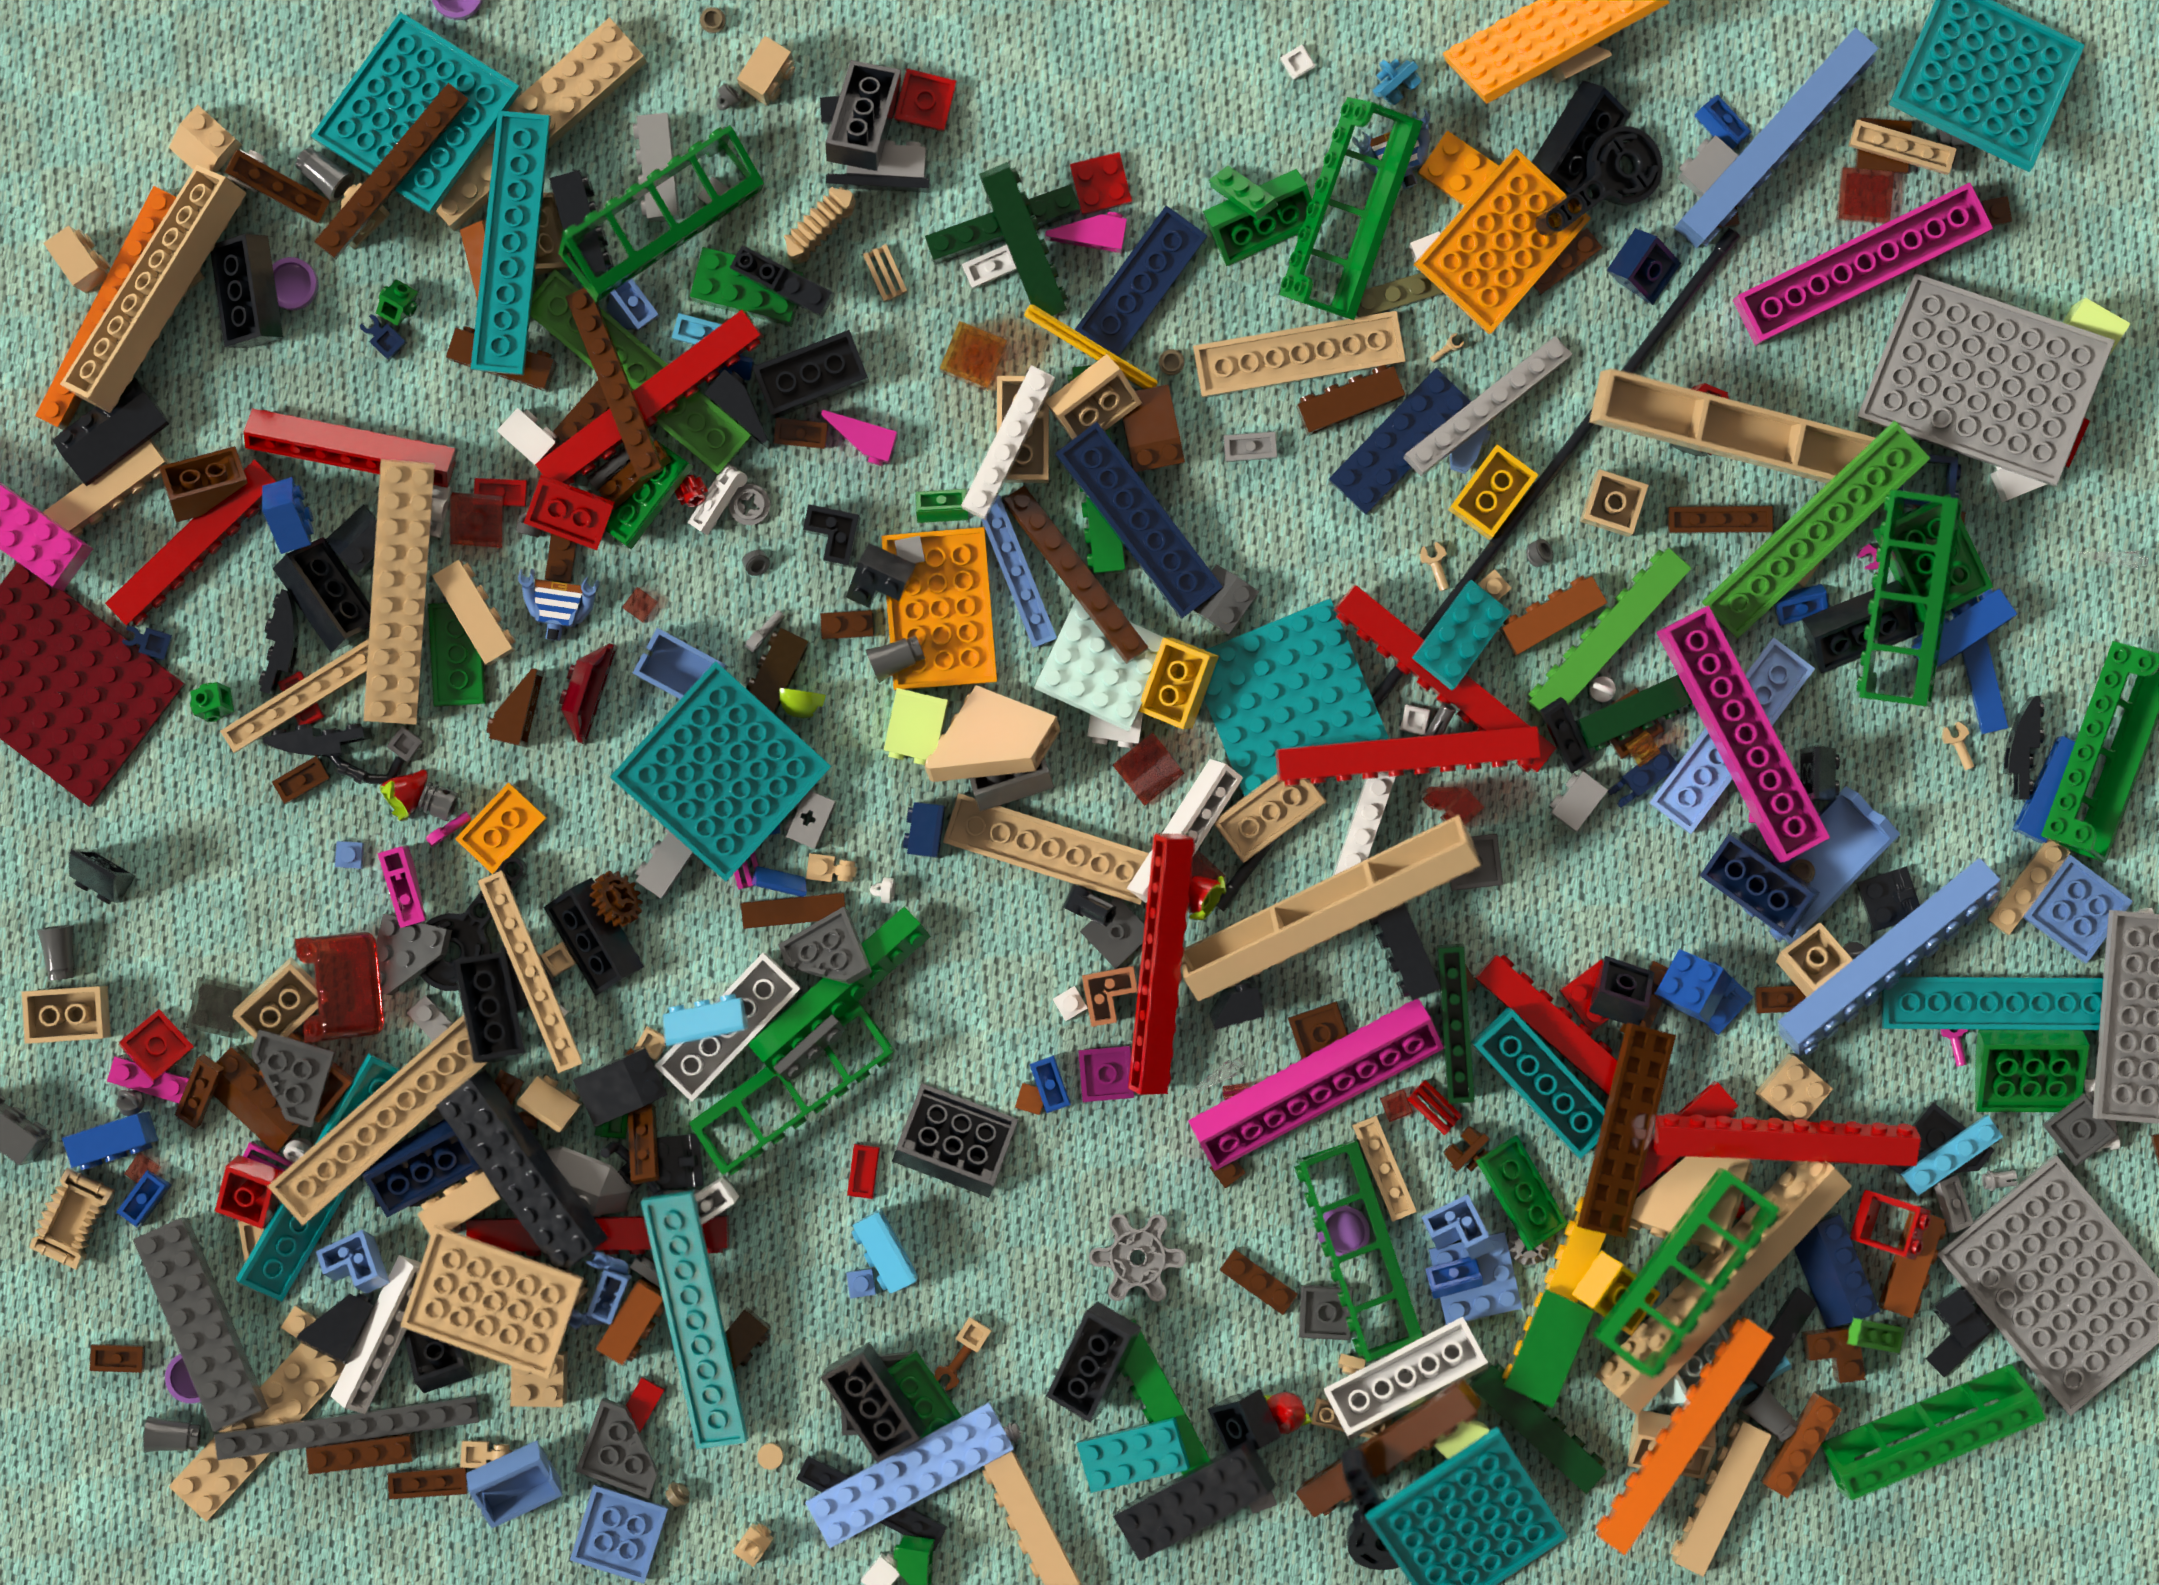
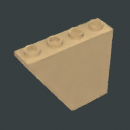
M976 685L973 691L965 697L963 707L959 713L953 716L951 726L946 734L940 737L937 748L933 754L928 756L925 762V769L929 780L939 782L1036 771L1060 732L1057 717Z
M1686 1156L1636 1198L1629 1227L1635 1230H1640L1642 1227L1651 1230L1650 1234L1665 1238L1718 1168L1727 1170L1747 1185L1753 1169L1751 1160ZM1731 1184L1710 1211L1708 1218L1730 1233L1743 1193ZM1702 1223L1685 1246H1690L1691 1243L1700 1246V1250L1705 1253L1714 1255L1715 1252L1723 1254L1727 1240Z

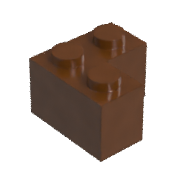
M1851 1325L1801 1332L1805 1358L1809 1361L1831 1358L1835 1381L1838 1383H1848L1866 1380L1861 1347L1848 1344L1849 1328Z

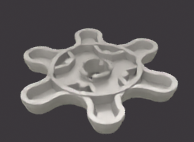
M1155 1214L1149 1218L1144 1228L1134 1229L1130 1226L1124 1215H1113L1109 1220V1227L1115 1235L1114 1243L1108 1248H1094L1089 1254V1261L1092 1265L1096 1267H1109L1114 1273V1280L1108 1288L1110 1298L1115 1301H1121L1126 1297L1130 1288L1140 1286L1146 1290L1151 1300L1157 1302L1163 1300L1166 1296V1288L1161 1282L1160 1276L1162 1271L1168 1267L1179 1268L1186 1262V1254L1183 1250L1178 1248L1168 1249L1161 1242V1235L1167 1227L1166 1218L1163 1215ZM1134 1250H1141L1145 1254L1143 1263L1137 1265L1131 1262L1130 1255Z

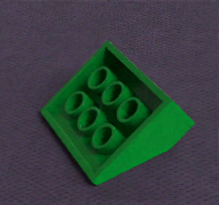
M1950 494L1943 496L1952 498ZM1929 502L1902 514L1896 520L1894 540L1936 545L1943 505L1937 502ZM1961 517L1946 611L1993 588ZM1881 525L1873 528L1872 531L1879 546L1882 547L1883 536H1880ZM1892 546L1889 567L1895 580L1899 581L1908 595L1929 596L1935 553ZM1911 602L1914 621L1925 622L1927 605Z
M1978 1029L1975 1052L1976 1112H2059L2082 1095L2089 1052V1043L2083 1030Z

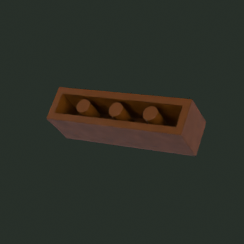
M464 326L463 330L455 328L446 354L448 360L471 367L475 329ZM537 350L535 354L527 351L524 375L486 373L548 392L557 362L551 359L552 354Z
M1382 365L1373 369L1372 375L1363 378V375L1360 374L1348 379L1349 384L1339 387L1338 384H1334L1325 388L1324 394L1315 397V394L1312 393L1300 398L1301 403L1297 404L1296 408L1307 436L1404 398L1405 393L1394 366L1387 368L1386 365Z
M415 1432L306 1448L309 1475L408 1463L418 1458Z

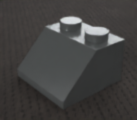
M1216 564L1211 572L1223 587L1196 607L1193 612L1229 636L1259 591L1238 576Z

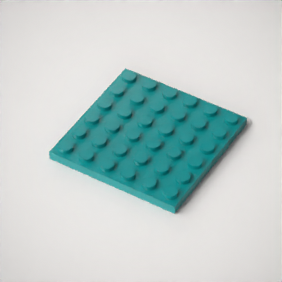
M1934 0L1888 105L2030 172L2034 167L2085 44L1993 0Z
M399 12L314 130L311 137L360 170L371 175L443 88L450 83L466 96L470 102L395 189L396 193L433 215L495 129L498 110L508 111L521 93L522 88L420 23Z
M1331 598L1205 650L1218 655L1219 658L1204 700L1233 770L1243 777L1239 785L1244 797L1277 773L1275 756L1277 749L1389 739L1342 624L1336 618L1337 613L1333 610L1335 607Z
M715 661L609 777L727 882L832 766Z
M1497 1427L1365 1514L1367 1520L1412 1585H1497L1568 1538Z

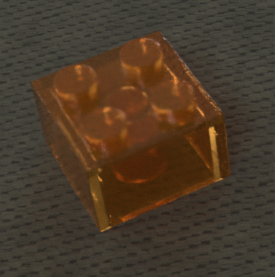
M959 321L939 368L940 372L989 392L1008 342L1003 338Z

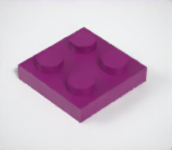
M1130 1046L1078 1050L1083 1102L1134 1098V1091L1128 1089L1131 1064Z

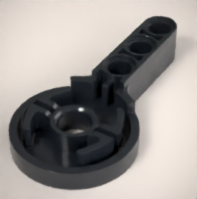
M1630 126L1616 127L1601 134L1589 149L1586 179L1537 217L1535 222L1537 231L1544 236L1560 232L1602 200L1616 205H1632L1648 198L1658 187L1663 172L1662 156L1654 140L1644 131ZM1622 156L1630 159L1633 166L1631 174H1626L1621 170L1620 159ZM1587 188L1592 192V199L1587 194ZM1568 202L1573 206V213L1568 209ZM1549 217L1554 221V228L1549 224Z
M511 857L505 859L495 873L504 871L513 893L525 877L527 866L522 859ZM512 862H516L520 866V872L515 877L510 876L508 873V866ZM482 890L464 913L438 915L425 923L441 928L449 927L447 929L452 930L450 942H454L460 947L461 954L459 959L479 956L481 952L482 955L492 953L491 942L487 934L488 924L493 919L489 907L488 915L485 918H480L476 913L479 904L484 903L487 905ZM444 958L432 963L420 975L425 982L437 989L445 991L459 990L457 983H454L457 980L453 962H448Z
M1357 1448L1348 1449L1341 1455L1343 1474L1358 1507V1510L1352 1514L1353 1521L1346 1533L1348 1552L1356 1563L1369 1569L1390 1570L1399 1568V1565L1365 1516V1514L1387 1499L1384 1498L1364 1452Z

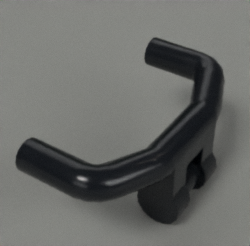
M328 756L338 768V774L344 777L347 775L359 784L381 785L385 781L397 777L404 764L403 759L395 756L387 774H370L345 761L341 756Z
M616 1141L610 1142L601 1149L600 1154L603 1158H608L615 1152L625 1160L626 1164L617 1172L622 1176L625 1183L632 1187V1194L643 1183L634 1184L631 1182V1175L628 1173L630 1171V1152L621 1143ZM657 1181L645 1182L653 1193L651 1197L664 1195V1191Z

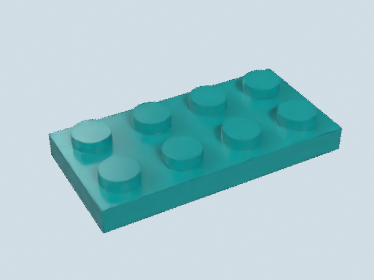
M1470 580L1412 656V659L1450 690H1453L1511 611L1473 580Z
M1175 1417L1079 1440L1076 1443L1091 1493L1186 1471L1190 1468Z

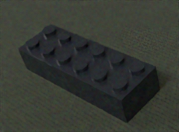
M1249 1439L1124 1505L1113 1517L1140 1562L1267 1496L1276 1486V1483Z

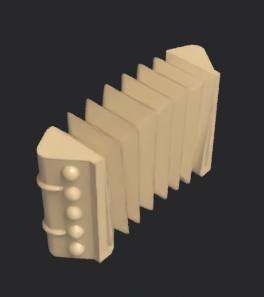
M831 187L829 189V196L823 195V202L817 201V208H810V215H803V222H797V229H791V235L785 234L783 236L787 245V255L793 264L797 265L806 262L811 257L810 251L816 252L815 246H821L820 240L826 241V235H832V228L838 229L837 224L842 225V219H848L853 214L856 201L851 191L844 190L842 187L839 189Z
M67 1168L60 1179L62 1185L55 1187L58 1193L50 1194L53 1201L45 1203L48 1210L41 1212L44 1219L37 1220L42 1227L35 1230L40 1236L32 1238L29 1248L41 1253L42 1256L45 1255L62 1263V1265H67L77 1270L87 1257V1253L83 1248L89 1246L86 1240L91 1239L88 1234L94 1232L91 1226L98 1224L96 1219L102 1217L100 1213L106 1212L103 1206L113 1202L115 1190L103 1185L102 1182L99 1183L82 1175V1173Z

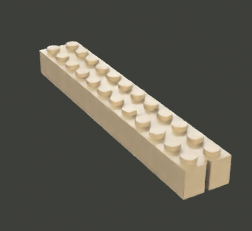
M1607 369L1600 372L1590 417V423L1826 484L1876 438L1615 369Z
M1457 815L1184 948V956L1181 962L1184 980L1197 1001L1210 998L1227 987H1233L1250 976L1258 975L1275 964L1283 963L1291 956L1306 952L1310 947L1320 942H1326L1345 930H1351L1368 919H1374L1382 912L1399 907L1411 898L1421 896L1438 885H1444L1463 873H1469L1480 866L1472 837L1460 816Z
M1795 1161L1771 1188L1762 1195L1781 1209L1777 1214L1779 1216L1777 1222L1770 1229H1765L1761 1235L1763 1237L1761 1243L1754 1250L1750 1249L1745 1256L1747 1261L1738 1271L1734 1270L1729 1277L1731 1282L1728 1287L1716 1294L1713 1298L1715 1303L1707 1313L1703 1312L1697 1319L1699 1321L1697 1328L1691 1334L1687 1333L1681 1341L1683 1342L1681 1349L1675 1355L1671 1354L1665 1362L1667 1367L1658 1377L1655 1375L1653 1379L1647 1377L1615 1353L1601 1366L1595 1376L1637 1415L1852 1185L1826 1161ZM1755 1204L1731 1229L1730 1234L1742 1242L1753 1228L1751 1221L1761 1207ZM1727 1241L1723 1254L1715 1252L1714 1255L1707 1254L1691 1271L1710 1284L1737 1247ZM1686 1277L1655 1310L1678 1327L1704 1293L1705 1289ZM1650 1315L1621 1347L1643 1363L1652 1352H1659L1673 1332Z

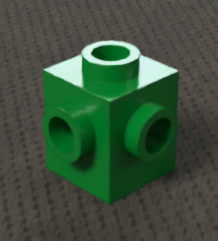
M396 279L389 287L385 286L380 292L376 314L398 326L407 316L411 317L418 307V303H416L418 291Z
M218 682L204 683L198 689L190 691V707L194 716L204 719L206 722L218 721L222 716L234 712L231 688Z

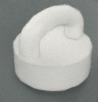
M1597 677L1590 683L1589 694L1596 702H1607L1615 695V684L1608 677Z
M884 877L882 883H876L871 886L870 893L881 897L882 903L891 904L895 895V880Z
M304 1138L291 1139L284 1148V1157L288 1161L295 1163L312 1148V1143Z

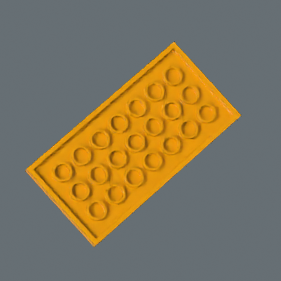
M1538 0L1529 6L1520 8L1518 12L1509 17L1498 20L1491 27L1476 32L1471 38L1462 43L1453 45L1449 50L1443 52V56L1451 68L1488 104L1669 4V0Z

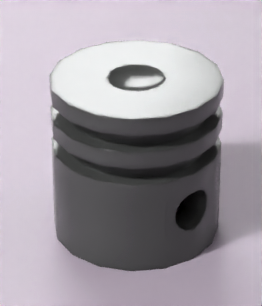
M428 782L419 800L418 810H424L426 814L430 812L431 816L448 822L458 802L459 793L444 787L439 788L437 784L433 786L432 782Z

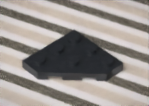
M1934 1102L1928 1104L1912 1125L1916 1127L1921 1137L1917 1162L1966 1129L1965 1126ZM1989 1146L1951 1174L1979 1171L1995 1150ZM1887 1165L1902 1178L1901 1173L1912 1167Z

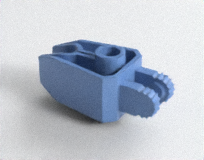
M1489 424L1449 455L1451 470L1463 474L1467 473L1477 460L1481 446H1486L1491 434V431L1487 430Z

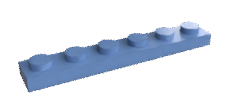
M998 495L986 520L982 518L981 520L1032 647L1036 648L1056 640L1057 637L1001 497Z

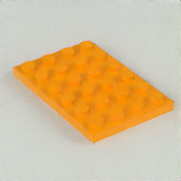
M1515 148L1413 265L1484 331L1491 334L1588 223L1591 217L1585 213L1560 232L1549 236L1540 234L1535 225L1537 217L1566 194ZM1568 202V209L1573 213V206ZM1549 217V224L1554 228V221Z
M985 528L882 535V549L894 555H897L895 540L920 536L925 562L916 563L910 583L900 601L886 595L890 643L903 638L907 640L916 635L925 659L917 661L915 665L893 674L894 691L897 688L908 690L997 682Z

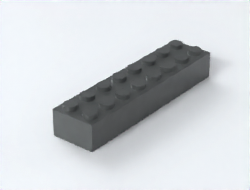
M176 1219L134 1238L133 1241L213 1432L226 1429L269 1409L189 1219Z

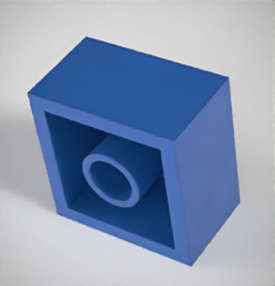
M292 477L262 486V511L281 554L311 545V534H314L311 524L314 521L309 506H304L302 501L305 499L303 490L300 485H295Z
M1679 949L1655 995L1663 1004L1708 1024L1732 978L1724 968Z

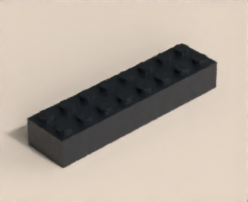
M486 1070L469 1078L436 1105L439 1112L554 1268L563 1271L568 1270L609 1239Z

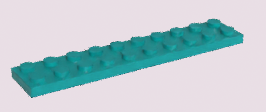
M498 110L471 370L524 375L550 134V115Z
M1899 977V982L1890 990L1885 988L1882 991V1029L2099 1030L2103 978Z
M368 1053L353 1078L352 1084L346 1090L316 1143L401 1069ZM352 1183L304 1225L281 1202L236 1277L238 1283L283 1302Z
M694 1191L643 1198L641 1204L696 1449L746 1443L749 1438Z

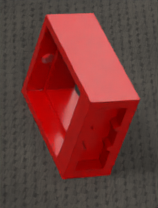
M1865 1189L1850 1239L1916 1260V1257L1922 1251L1924 1231L1930 1225L1931 1210ZM1882 1202L1916 1212L1904 1250L1870 1239Z

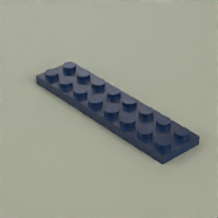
M1097 421L1055 453L1180 619L1184 618L1223 587Z

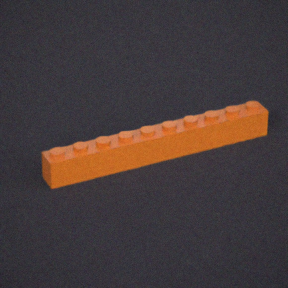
M153 186L37 410L36 417L62 430L68 428L82 399L60 384L175 201V196Z
M1747 1318L1736 1319L1729 1329L1731 1334L1726 1342L1721 1341L1715 1349L1714 1354L1716 1357L1711 1364L1706 1363L1700 1371L1699 1376H1701V1379L1697 1385L1692 1384L1684 1396L1686 1401L1682 1407L1677 1406L1670 1416L1672 1421L1667 1429L1662 1428L1655 1438L1657 1443L1652 1451L1647 1450L1641 1458L1640 1463H1642V1466L1637 1473L1633 1471L1625 1483L1627 1488L1622 1495L1618 1493L1610 1505L1612 1510L1608 1516L1603 1515L1596 1525L1598 1530L1595 1534L1622 1554H1627L1772 1340V1335Z

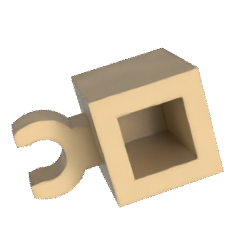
M752 1523L732 1553L754 1567L773 1540V1537L770 1535L771 1531L761 1523L758 1525Z

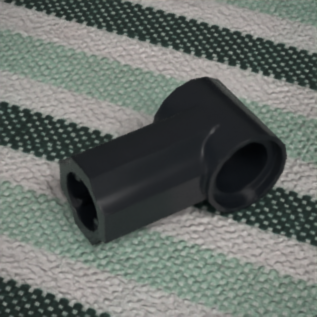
M1073 884L1062 907L1081 917L1086 916L1107 927L1116 915V906L1093 896V893Z

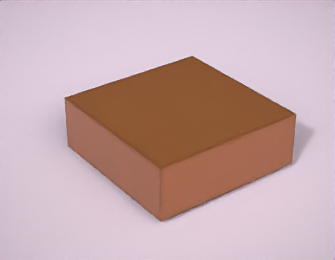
M1022 1083L1015 1108L1040 1115L1043 1102L1038 1088Z

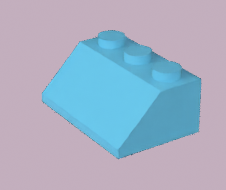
M735 994L721 996V1002L710 1004L709 999L694 1002L695 1007L685 1009L684 1004L669 1007V1013L663 1014L666 1046L748 1029L743 998L736 999Z
M882 1209L873 1212L852 1225L855 1230L851 1231L855 1241L858 1245L863 1244L867 1251L864 1254L867 1263L871 1268L875 1266L880 1274L876 1278L883 1291L888 1289L891 1294L917 1281L919 1276Z

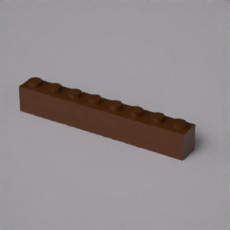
M1461 1378L1356 1448L1364 1452L1375 1478L1381 1474L1385 1477L1397 1468L1396 1464L1402 1460L1404 1463L1412 1460L1417 1455L1416 1451L1422 1447L1425 1450L1432 1447L1438 1441L1436 1438L1442 1434L1445 1437L1452 1434L1458 1428L1457 1425L1462 1421H1465V1423L1472 1421L1478 1416L1477 1410L1482 1402L1465 1379ZM1341 1458L1303 1482L1296 1491L1297 1496L1314 1518L1321 1513L1324 1516L1328 1515L1337 1507L1335 1504L1341 1500L1346 1503L1353 1498L1344 1479Z

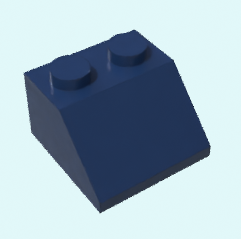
M1635 228L1607 271L1619 284L1649 304L1654 305L1681 265V262L1657 236Z
M914 802L913 808L908 807L906 822L911 823L910 833H905L903 848L907 849V854L939 858L945 806Z

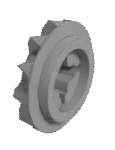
M745 484L742 487H738L729 503V510L733 518L744 525L752 526L760 523L769 514V497L761 487L754 484ZM755 495L754 504L760 509H750L744 515L746 507L740 502V499L749 501Z
M1516 1229L1511 1232L1508 1238V1248L1511 1256L1517 1262L1524 1265L1537 1264L1545 1259L1550 1249L1548 1239L1535 1248L1538 1250L1537 1252L1526 1250L1521 1253L1525 1245Z

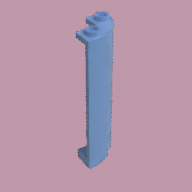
M1847 786L1835 797L1834 801H1831L1818 814L1830 838L1786 862H1780L1781 865L1789 870L1790 865L1796 860L1805 859L1810 861L1814 866L1815 876L1808 884L1818 890L1820 894L1806 914L1785 937L1767 925L1771 929L1769 933L1778 942L1785 940L1791 944L1797 940L1900 835L1885 816L1874 811L1859 793ZM1743 908V910H1744L1748 915H1750L1752 918L1755 916V915H1753L1752 913H1750L1748 910H1746L1745 908Z

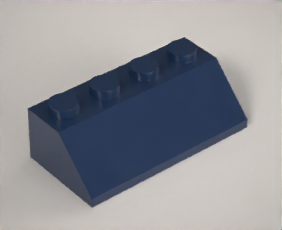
M1736 832L1727 835L1700 874V877L1784 937L1806 914L1820 894L1814 887L1780 863H1776L1773 858Z
M444 1119L391 1147L362 1174L385 1216L389 1217L481 1168Z
M1834 1212L1822 1217L1793 1249L1814 1300L1817 1302V1307L1826 1328L1852 1323L1853 1318L1864 1319L1880 1312V1309L1841 1215Z

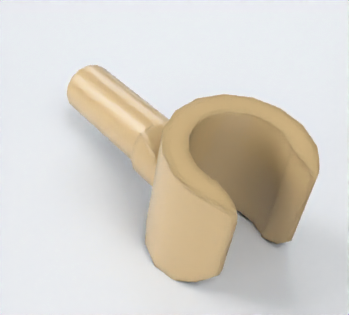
M1458 333L1452 334L1447 339L1446 345L1430 357L1433 363L1446 353L1457 351L1462 347L1464 341L1457 346L1452 343V339Z

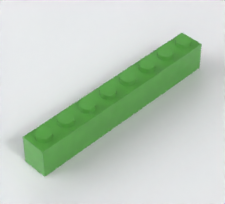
M1669 547L1663 552L1659 549L1649 559L1652 563L1646 571L1643 568L1639 570L1632 578L1635 583L1629 590L1624 587L1614 598L1618 601L1614 607L1610 609L1607 606L1597 617L1600 622L1595 628L1590 625L1580 636L1583 641L1577 647L1572 645L1564 653L1563 657L1566 660L1560 666L1555 664L1546 673L1547 681L1542 686L1537 683L1528 693L1531 698L1527 703L1539 714H1541L1539 710L1559 697L1565 699L1569 705L1692 569Z

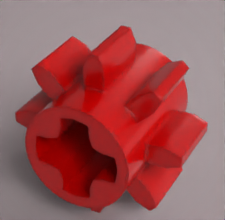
M687 475L674 493L681 505L686 503L689 507H695L704 501V493H707L708 490L700 476L695 479L694 475Z

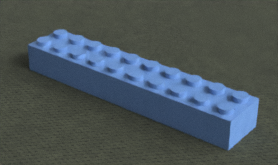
M1855 27L1686 213L1674 229L1696 249L1701 243L1706 246L1720 231L1717 226L1720 224L1724 227L1737 213L1734 207L1737 205L1741 208L1755 193L1752 187L1754 186L1758 189L1772 174L1769 170L1770 167L1776 170L1790 154L1787 149L1793 151L1807 136L1804 130L1806 129L1810 132L1825 116L1821 111L1823 110L1827 113L1842 97L1839 91L1844 95L1859 78L1856 73L1861 76L1876 60L1873 54L1879 48Z
M1978 858L1778 1020V1030L1781 1038L1799 1058L1804 1054L1810 1055L1819 1046L1818 1042L1825 1037L1829 1039L1839 1030V1025L1844 1021L1847 1023L1851 1022L1859 1014L1858 1010L1865 1004L1867 1007L1872 1005L1879 998L1878 994L1885 988L1887 990L1893 988L1899 982L1898 978L1903 973L1909 974L1914 971L1919 965V960L1924 956L1929 958L1939 949L1938 945L1945 939L1947 941L1952 940L1959 933L1958 929L1965 923L1970 925L1979 917L1978 913L1982 909L1993 907L1999 901L1998 896L2000 895L2001 886L1999 877L1981 858Z

